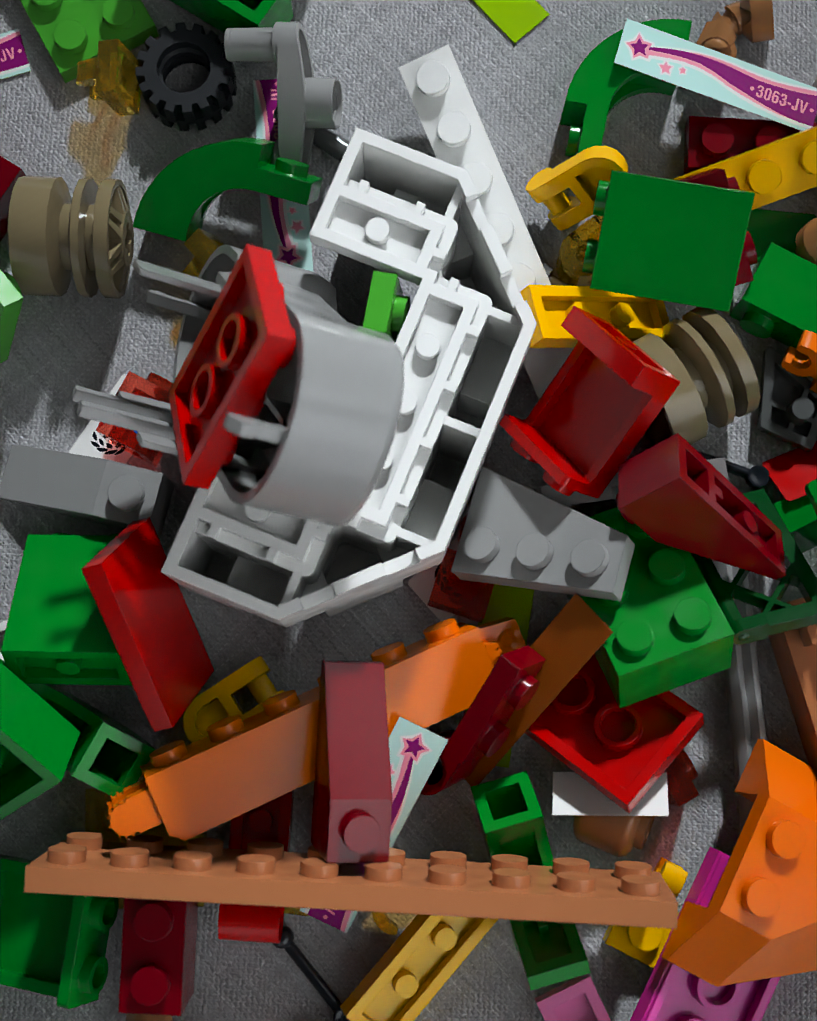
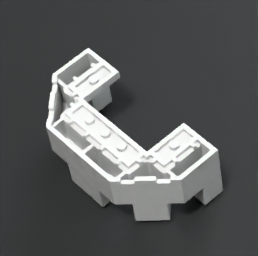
M357 127L309 236L313 244L384 272L398 274V277L420 285L395 342L403 357L404 390L396 432L381 475L371 495L358 514L350 522L339 526H331L234 503L228 497L216 475L208 490L197 488L161 570L163 574L191 592L240 611L242 609L286 628L325 611L329 617L401 588L403 587L404 578L442 563L499 427V422L502 419L507 401L528 352L537 325L527 300H523L512 275L513 269L493 225L489 224L478 200V191L469 171Z

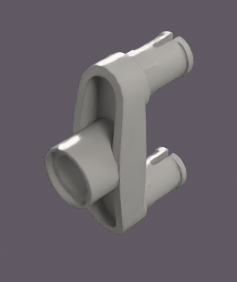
M275 22L273 27L227 28L224 35V50L227 61L274 63L277 67L278 138L274 144L270 164L275 165L277 157L309 165L315 129H338L340 127L343 110L340 80L337 77H314L308 39L300 22Z

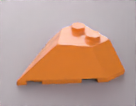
M757 739L734 791L752 801L753 806L708 908L688 901L685 902L677 920V929H673L661 958L716 987L817 970V776L810 765L765 739Z

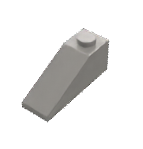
M12 444L0 483V499L122 530L132 521L150 517L160 539L175 485L164 473L108 459Z

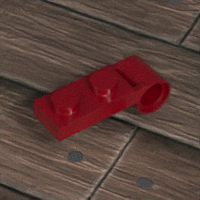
M528 645L500 656L456 730H445L437 734L448 739L439 757L443 764V770L436 763L420 794L434 795L466 779L472 774L483 755L490 757L498 751L510 734V728L506 726V723L515 710H521L532 699L539 688L540 682L535 677L546 661L544 657Z

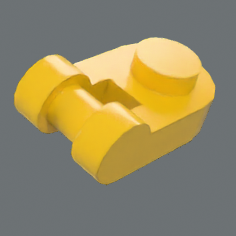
M593 146L584 149L553 169L549 167L539 171L527 183L526 191L536 203L543 202L549 209V220L559 231H562L593 215L599 180L610 182L612 170L628 172V164L624 156L616 149L608 146ZM569 187L576 196H566L563 190Z
M262 656L251 660L197 696L190 703L183 715V728L187 738L192 743L207 737L206 729L215 722L233 715H240L242 720L264 711L262 706L264 701L285 692L283 689L277 691L267 676L271 670ZM248 687L258 705L244 714L233 696Z

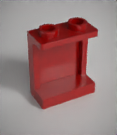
M573 306L561 326L576 338L578 343L526 419H520L505 413L499 425L513 438L510 443L513 450L525 459L538 463L545 470L542 479L550 487L566 496H571L575 491L598 499L618 472V465L625 462L681 382L610 322Z

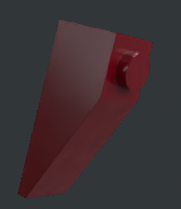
M679 433L618 465V493L616 495L618 509L627 522L633 525L636 524L656 542L775 580L786 576L781 530Z
M322 660L311 843L326 863L388 862L392 785L384 663L381 661Z

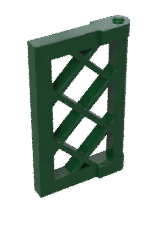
M764 489L743 493V495L769 518L782 533L785 567L787 568L786 576L777 579L780 583L771 597L741 587L749 571L740 568L730 583L722 580L712 559L691 553L734 632V643L737 645L767 639L770 635L817 624V577ZM791 585L799 589L806 603L793 606L780 600L788 586ZM733 599L761 608L763 612L742 618Z

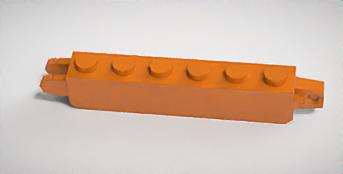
M505 617L473 626L463 622L457 623L455 618H450L424 629L425 638L405 647L403 642H395L374 651L370 655L372 661L384 663L388 737L399 716L423 728H427L469 708L500 656L526 646L516 620ZM321 676L317 678L319 686L300 695H297L296 690L277 694L262 703L264 711L242 720L240 715H233L215 722L206 729L207 737L187 746L183 740H177L154 750L149 755L151 762L140 766L144 779L123 788L121 793L116 791V795L110 796V801L106 802L108 806L106 817L110 820L108 827L112 828L119 837L125 836L127 838L129 835L134 837L136 832L143 833L164 823L168 835L186 841L314 781Z

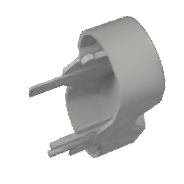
M226 244L218 247L205 263L198 278L134 259L132 265L139 275L192 290L189 301L166 295V293L157 290H148L144 300L146 303L184 314L175 352L173 382L243 249ZM274 260L279 282L284 286V302L290 325L296 332L294 353L288 365L278 369L266 389L265 401L257 417L249 418L227 412L223 426L226 430L239 437L232 461L228 465H222L217 473V477L228 497L234 503L331 526L343 525L350 522L364 506L387 460L396 432L403 398L404 363L402 353L388 334L345 321L337 311L335 287L315 272ZM74 386L71 398L72 401L79 403L77 409L78 417L138 431L136 438L141 447L178 455L170 403L120 390L118 395L115 396ZM279 447L270 464L262 450Z

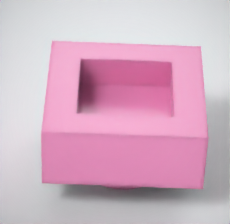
M589 974L579 976L534 998L544 1021H611Z

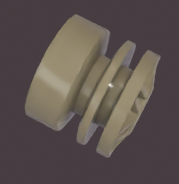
M18 177L12 190L9 205L8 248L13 278L24 295L61 297L67 293L73 275L77 291L82 297L92 298L97 294L98 289H100V293L105 298L120 299L124 296L133 259L134 228L126 187L121 179H104L101 181L99 188L93 178L79 179L71 199L68 185L62 177Z
M696 307L684 314L682 320L676 318L663 326L662 339L659 336L648 333L633 341L681 382L644 433L653 445L677 433L692 445L707 436L708 422L721 428L732 423L735 416H744L758 408L761 396L752 362L738 336L726 320L713 309Z

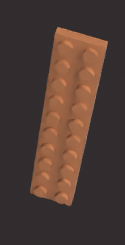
M73 832L66 835V840L48 847V851L25 866L24 892L677 929L678 901L660 872L652 871V865L639 861H617L614 863V869L590 868V862L587 860L571 857L553 859V866L528 865V858L514 854L491 856V863L466 861V854L455 851L431 852L430 859L405 858L404 850L389 848L388 862L326 863L313 845L308 847V853L284 852V845L282 843L272 841L250 842L247 844V849L223 848L224 842L219 839L194 838L187 840V846L163 845L164 838L156 835L129 836L126 838V843L103 842L104 835L102 833Z

